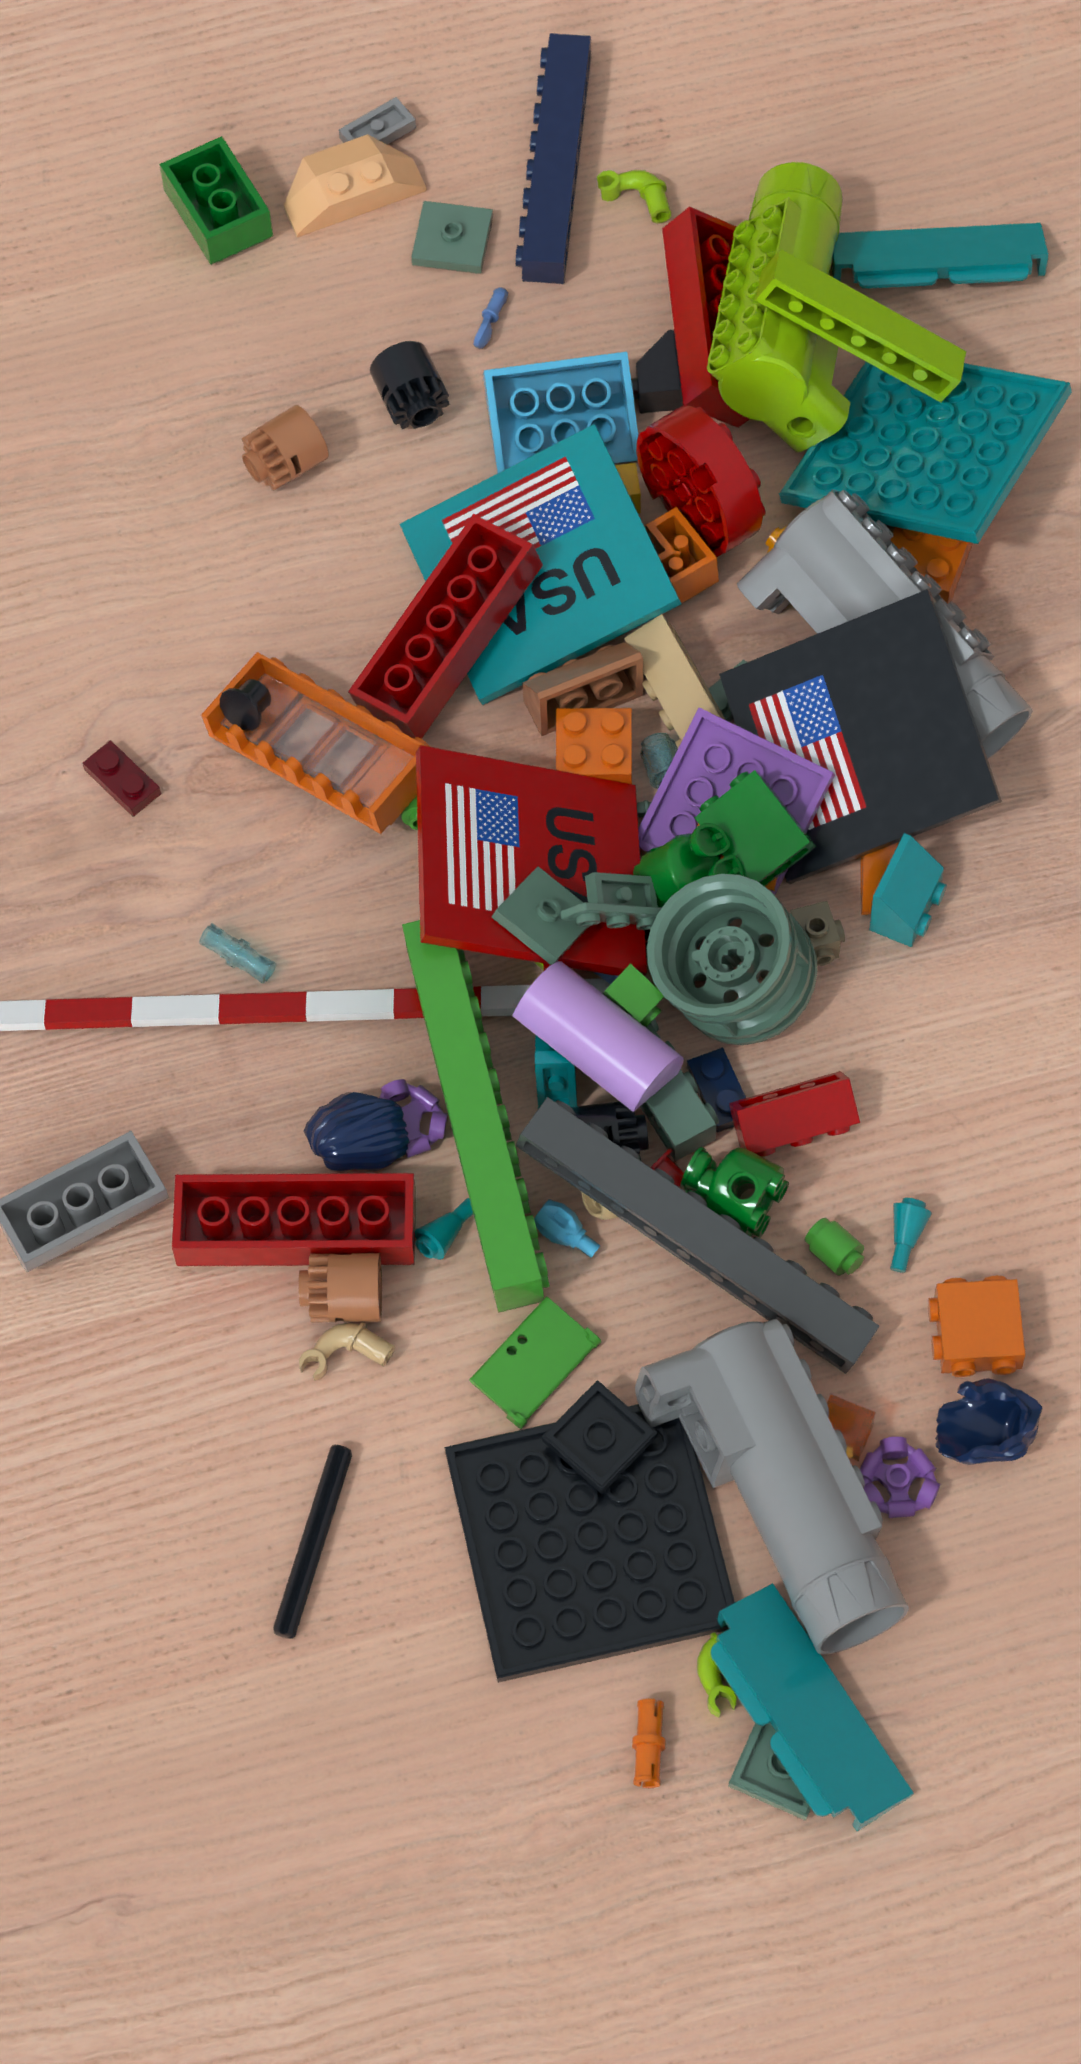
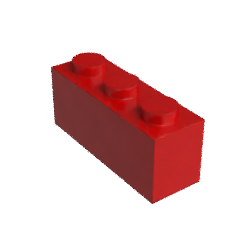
M841 1071L729 1103L740 1148H745L761 1157L775 1153L776 1147L790 1144L792 1147L809 1144L813 1141L814 1136L827 1133L829 1136L844 1134L850 1131L851 1125L860 1123L850 1078Z

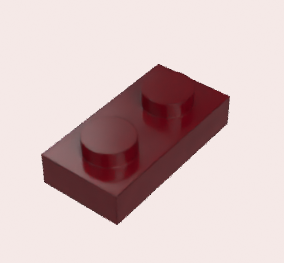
M111 740L82 763L84 770L132 817L161 795L160 787Z

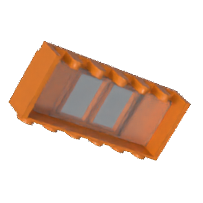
M256 652L201 714L210 737L380 834L388 825L394 823L417 796L416 751L420 745L429 746L427 742L419 737L414 739L409 737L390 721H385L384 723L373 717L371 712L361 705L354 706L348 703L335 690L321 688L306 674L300 673L298 675L275 657L269 659ZM254 679L261 682L269 690L271 703L261 713L262 721L260 725L253 731H244L238 725L230 723L224 716L220 707V697L227 689H238L245 681Z

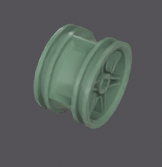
M717 874L702 877L691 882L668 899L658 912L649 933L647 959L654 984L662 995L675 1008L681 1011L694 1027L707 1037L719 1042L748 1045L763 1042L779 1035L798 1019L806 1009L814 992L818 973L817 958L809 935L792 914L785 909L778 898L756 880L742 875ZM735 919L742 920V925L739 928L729 926V924ZM774 937V943L771 946H769L770 942ZM703 941V943H702V945H701V947H700V950H697V947H698V946L701 944V942ZM760 976L764 979L761 983L758 982ZM695 981H706L703 987H695Z

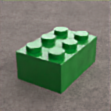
M222 136L159 164L165 193L210 265L273 237L270 210Z

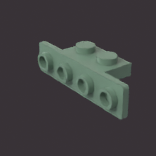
M594 872L585 876L588 903H581L561 911L562 920H574L577 926H592L604 922L607 924V928H622L634 924L637 930H650L661 908H658L656 891L651 876Z

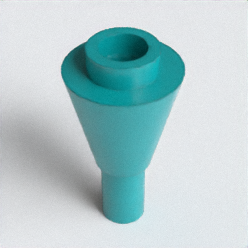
M470 1198L465 1199L452 1213L449 1212L415 1230V1244L421 1254L427 1258L438 1260L444 1258L461 1230L462 1224L473 1215Z
M903 1198L902 1203L893 1204L894 1244L896 1245L890 1267L893 1271L906 1273L911 1249L914 1248L932 1215L931 1211L925 1209L926 1203L921 1200Z

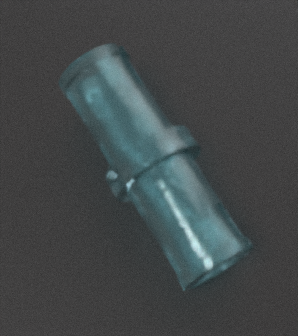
M214 923L207 926L201 935L199 944L220 955L230 967H238L262 984L268 981L276 968L274 961L249 947V942L242 938L238 940Z

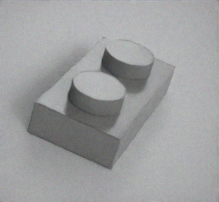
M395 97L340 128L339 137L345 143L368 134L388 145L416 129V119L400 100Z

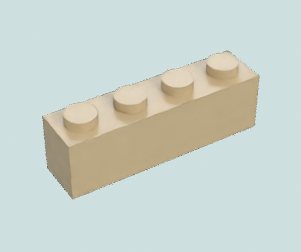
M662 614L624 637L627 644L638 650L643 656V673L647 680L643 681L642 684L653 701L658 699L663 709L658 713L666 727L670 731L675 729L680 739L675 741L677 748H679L698 708H702L726 720L675 628Z

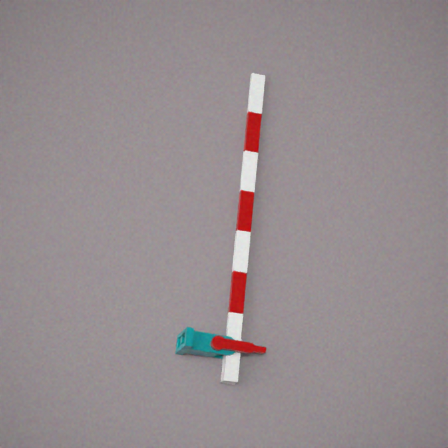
M543 963L544 971L551 965ZM602 978L585 979L601 993L611 985ZM531 985L473 986L481 1015H513L518 1003ZM417 988L0 1001V1031L424 1018ZM535 1035V1075L538 1109L547 1097L554 1102L559 1100L570 1107H576V1066Z

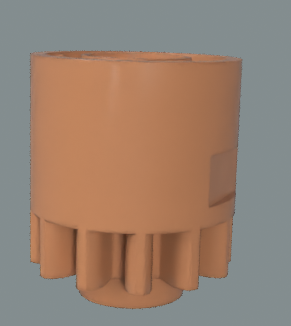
M299 405L292 406L241 439L245 445L243 449L246 452L242 455V459L248 472L256 482L264 481L265 485H269L273 491L299 477L329 457L328 448L320 430L309 414Z
M336 1253L310 1254L308 1270L299 1271L300 1307L309 1306L310 1322H381L382 1267L380 1253H351V1255H336Z

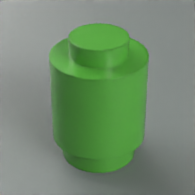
M822 1218L812 1226L805 1237V1242L810 1245V1252L838 1276L844 1273L852 1274L864 1261V1256L862 1255L864 1245L837 1221L831 1222L827 1218Z

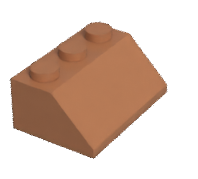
M626 642L615 646L607 645L600 648L595 654L582 659L569 660L560 668L547 673L540 672L534 674L527 681L522 682L523 701L541 736L556 731V708H614L643 696V656Z

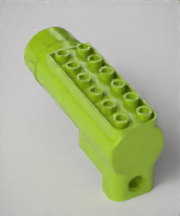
M803 162L784 163L768 170L759 181L749 220L741 222L734 230L707 365V371L719 381L718 387L722 399L732 410L744 417L763 421L795 452H802L837 433L845 424L850 408V401L832 385L838 346L755 301L761 272L780 248L828 275L830 273L833 250L840 230L842 191L838 182L827 171L818 166Z

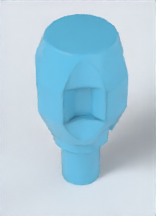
M548 1199L534 1217L539 1232L553 1243L567 1247L569 1245L572 1248L576 1246L590 1258L600 1247L598 1243L585 1234L586 1230L582 1228L583 1225L576 1213L563 1203Z

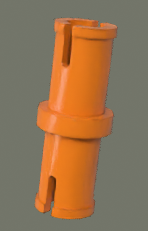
M641 1699L637 1702V1735L632 1738V1748L636 1750L635 1778L633 1783L639 1787L643 1781L642 1788H656L661 1785V1751H664L666 1747V1739L662 1737L664 1702L658 1700L655 1706V1699Z

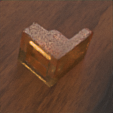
M830 1395L827 1401L829 1408L828 1418L834 1430L838 1429L842 1433L847 1445V1456L859 1461L874 1426L876 1412Z

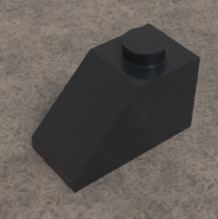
M668 330L636 363V378H631L633 397L634 400L638 399L640 413L674 411L683 406L674 330Z

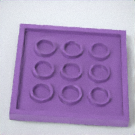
M698 708L638 828L639 848L648 852L652 848L663 846L677 835L692 834L698 825L695 817L701 813L699 810L700 806L709 798L718 795L720 798L731 789L729 784L738 775L746 771L750 774L754 770L762 775L802 829L807 832L836 774L702 708ZM787 870L783 872L780 876H778L775 887L776 890H770L774 895L776 894Z

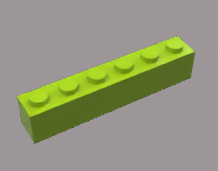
M781 248L762 270L755 301L939 402H942L961 382L966 351Z

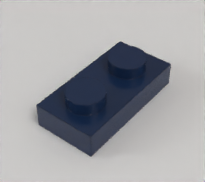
M722 1047L687 1060V1069L698 1086V1093L703 1104L708 1102L718 1117L719 1123L716 1124V1132L734 1127L729 1103L745 1099L746 1096L724 1048Z

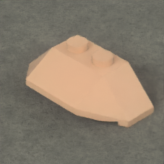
M367 134L303 157L284 203V210L298 238L425 192L426 186L413 158Z

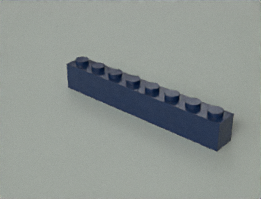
M550 33L548 47H542L540 68L545 69V74L538 75L537 96H542L541 103H535L533 123L538 124V130L531 131L530 152H535L534 159H528L526 180L531 181V187H524L523 209H528L527 217H520L519 238H524L523 245H517L515 260L516 267H522V281L565 283L591 64V36Z

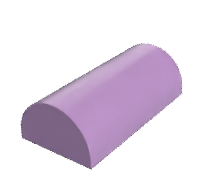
M562 961L555 962L539 975L525 992L513 1013L515 1019L633 1112L679 1073L684 1061L683 1056Z

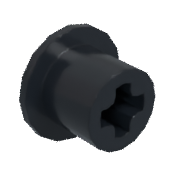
M254 679L245 681L238 689H227L220 697V707L224 716L230 723L238 725L244 731H253L260 725L262 721L261 713L271 703L269 690L261 682Z

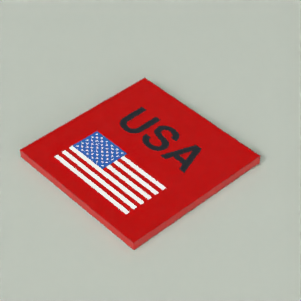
M420 745L416 751L420 942L549 964L495 921L492 915L537 867H540L583 903H588L586 875L594 872L633 875L634 867L640 863L636 785ZM600 922L590 926L558 961H562L569 968L619 976L631 963L645 976L647 974L645 930H637L634 924L622 928H607L606 923Z

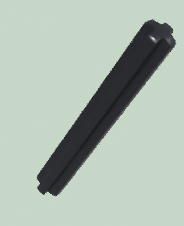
M332 1445L330 1447L273 1626L274 1634L280 1637L293 1639L296 1635L352 1458L351 1449L345 1446Z

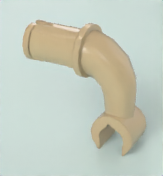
M351 1322L337 1324L322 1334L313 1349L305 1351L300 1356L299 1368L302 1373L309 1362H319V1367L313 1374L314 1381L319 1380L326 1375L328 1370L327 1359L335 1350L346 1347L349 1351L355 1349L384 1367L391 1358L395 1346L366 1329L367 1324L364 1322L361 1324Z

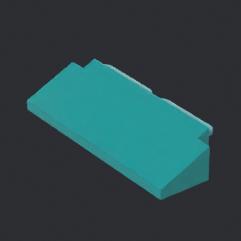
M1041 223L839 233L835 242L831 264L833 278L841 282L842 268H852L853 283H858L864 289L934 285L938 279L948 278L954 284L1012 282L1027 279L1028 274H1031L1032 259L1037 261L1038 276H1045L1049 253Z
M773 1583L719 1611L717 1622L721 1628L727 1625L729 1630L717 1635V1643L711 1648V1658L752 1720L761 1726L771 1723L776 1733L770 1740V1746L817 1816L825 1817L831 1814L834 1818L849 1808L855 1817L852 1825L858 1832L913 1796V1791L822 1655L817 1653L811 1639Z

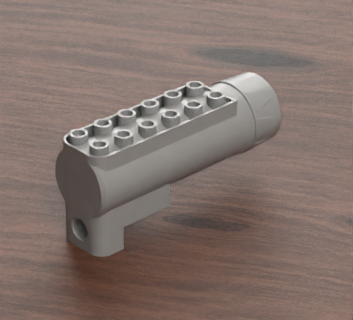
M832 489L825 497L811 504L789 523L776 540L774 547L737 583L739 590L759 610L768 609L772 613L780 614L791 603L818 634L928 589L932 594L987 759L990 758L1021 730L1029 720L1033 711L1032 708L1005 679V674L990 662L994 656L987 649L991 645L987 638L979 630L974 629L972 631L963 622L966 618L963 611L952 601L946 603L939 595L942 589L938 583L928 574L923 577L914 567L918 562L913 555L904 547L898 549L890 539L894 535L888 527L880 520L874 522L866 513L870 509L868 505L855 493L851 496L844 489L841 492Z
M777 1319L764 1323H741L708 1337L693 1349L641 1367L635 1385V1392L639 1407L647 1424L655 1427L679 1418L712 1488L733 1480L735 1481L790 1597L791 1605L805 1626L817 1653L831 1654L862 1644L885 1632L907 1614L909 1607L893 1576L890 1562L876 1542L883 1523L880 1509L874 1501H869L863 1489L865 1487L863 1475L856 1465L852 1466L846 1454L847 1445L845 1439L838 1429L834 1430L828 1418L829 1408L827 1402L821 1394H816L811 1384L810 1368L804 1359H799L794 1349L793 1334L787 1324L782 1325Z

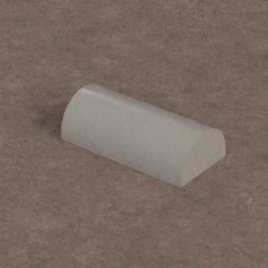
M130 1131L1 1198L0 1226L26 1272H29L167 1200L169 1197L165 1186L134 1134Z

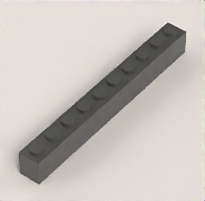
M547 1097L520 1134L515 1145L516 1147L768 1321L777 1319L782 1325L787 1324L794 1339L845 1374L855 1364L880 1327L873 1322L872 1315L859 1306H850L840 1299V1294L833 1287L825 1283L818 1284L806 1275V1270L801 1265L792 1260L785 1261L773 1253L772 1246L758 1237L751 1238L740 1230V1225L733 1218L725 1214L719 1216L707 1207L706 1201L701 1196L691 1191L686 1193L674 1184V1180L669 1174L660 1169H651L641 1162V1157L634 1150L627 1146L619 1147L609 1140L608 1134L601 1127L593 1123L587 1125L577 1118L574 1110L566 1103L559 1100L554 1102Z

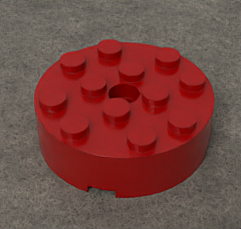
M681 406L639 433L636 444L637 459L643 480L652 499L654 500L659 497L667 511L677 507L716 557L730 551L759 532L763 516L766 515V510L761 502L758 490L761 482L756 472L749 468L741 452L733 442L729 428L724 423H716L701 407Z

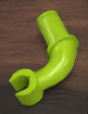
M608 170L601 172L597 176L602 200L614 201L620 196L621 191L635 189L639 191L641 198L646 201L652 222L663 223L671 218V210L665 194L667 186L664 181L659 180L655 175L645 170H632L621 174Z
M713 1632L710 1634V1639L702 1646L697 1658V1673L708 1694V1710L719 1718L721 1712L715 1703L719 1695L729 1700L733 1710L735 1709L737 1698L732 1688L723 1684L720 1676L721 1671L711 1658V1648L717 1643V1634Z

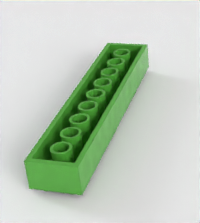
M420 920L402 924L407 953L498 1313L540 1303L544 1300L543 1288L550 1287L543 1252L536 1254L534 1252L540 1250L538 1232L533 1215L525 1216V1214L531 1213L524 1178L516 1179V1177L521 1176L515 1143L514 1141L506 1143V1141L512 1140L510 1124L505 1104L502 1103L500 1085L496 1069L493 1068L491 1050L487 1034L484 1032L481 1020L482 1015L477 996L474 993L472 976L464 950L421 943Z

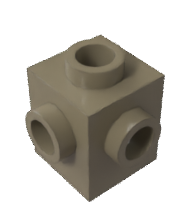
M827 901L790 910V914L799 922L811 939L816 952L817 966L827 965L834 959L839 958L840 945L842 942H845V934L841 921L833 919Z

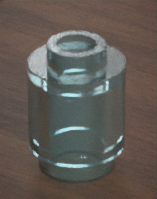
M667 733L652 734L641 743L642 750L640 756L650 784L656 789L659 788L678 750L675 741L670 739Z

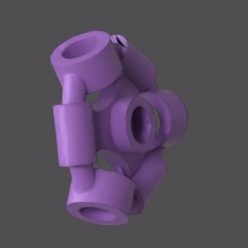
M405 1079L392 1081L381 1088L382 1093L379 1098L399 1102L409 1095L411 1096V1102L401 1107L404 1113L403 1120L407 1125L405 1128L408 1132L407 1137L410 1141L408 1150H406L408 1158L431 1150L430 1145L439 1139H444L447 1113H444L438 1105L440 1100L422 1085L415 1087L407 1084ZM426 1112H432L429 1135H424L420 1132V1121L422 1115Z
M888 1437L882 1439L879 1442L880 1446L873 1453L868 1452L860 1467L865 1482L863 1489L869 1501H874L881 1513L888 1514V1518L915 1516V1511L923 1508L930 1509L941 1485L937 1483L934 1475L936 1467L921 1448L916 1450L907 1443L906 1438ZM908 1456L907 1463L888 1465L884 1464L882 1460H898ZM916 1478H924L925 1481L916 1501L912 1500L908 1495L911 1484ZM879 1481L887 1489L890 1499L886 1503L878 1489L871 1482Z

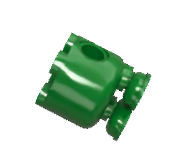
M704 823L697 826L692 834L677 835L663 846L650 849L642 856L640 863L634 867L633 875L651 876L656 891L658 908H662L672 895L691 882L702 877L717 874L744 876V870L735 855H728L720 859L719 855L730 848V842L723 829L712 823Z
M700 1147L692 1156L685 1170L680 1188L686 1193L691 1191L701 1196L706 1201L707 1207L719 1216L725 1214L733 1218L740 1225V1230L750 1237L755 1235L761 1238L771 1219L767 1213L774 1201L780 1203L783 1199L789 1182L784 1180L783 1167L745 1148H735L730 1151L717 1167L711 1154L705 1148ZM755 1189L754 1194L750 1198L740 1199L744 1191Z

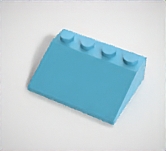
M628 352L484 370L483 380L497 474L593 424L596 425L614 464L638 461L636 450L638 427Z

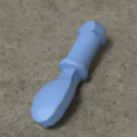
M496 288L486 309L482 311L484 319L473 344L476 348H484L490 341L492 335L491 322L498 321V315L508 298V291L505 288Z

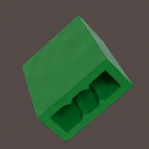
M755 770L750 774L746 771L731 781L729 784L731 789L720 798L718 795H715L705 801L699 808L701 813L695 819L699 825L712 823L723 829L730 842V848L722 853L724 857L735 855L743 867L744 877L756 880L763 886H766L813 850L816 845L762 775Z

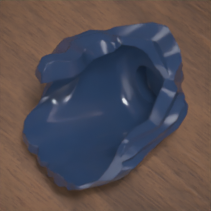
M357 1092L341 1094L327 1105L320 1106L303 1130L314 1154L323 1159L328 1169L339 1172L346 1170L378 1171L390 1166L394 1160L406 1155V1150H408V1144L410 1143L407 1137L408 1132L405 1129L407 1125L403 1120L404 1113L400 1105L390 1099L378 1098Z
M987 1378L976 1382L966 1381L958 1387L957 1393L964 1397L958 1401L948 1402L938 1410L936 1419L938 1423L936 1428L937 1436L935 1438L937 1440L936 1448H938V1452L957 1462L972 1465L1013 1461L1022 1458L1027 1453L1028 1446L1036 1438L1043 1407L1036 1399L1023 1391L1014 1389L1004 1382Z

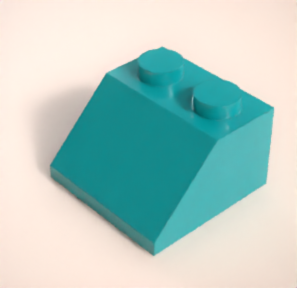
M903 834L873 895L869 930L912 947L917 935L924 937L932 919V915H929L928 912L932 904L937 906L940 904L947 884L942 883L944 867L908 834Z

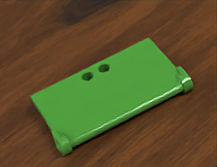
M545 1297L469 1381L507 1414V1419L522 1429L527 1424V1420L589 1352L600 1345L601 1340L588 1327L584 1329L549 1297Z

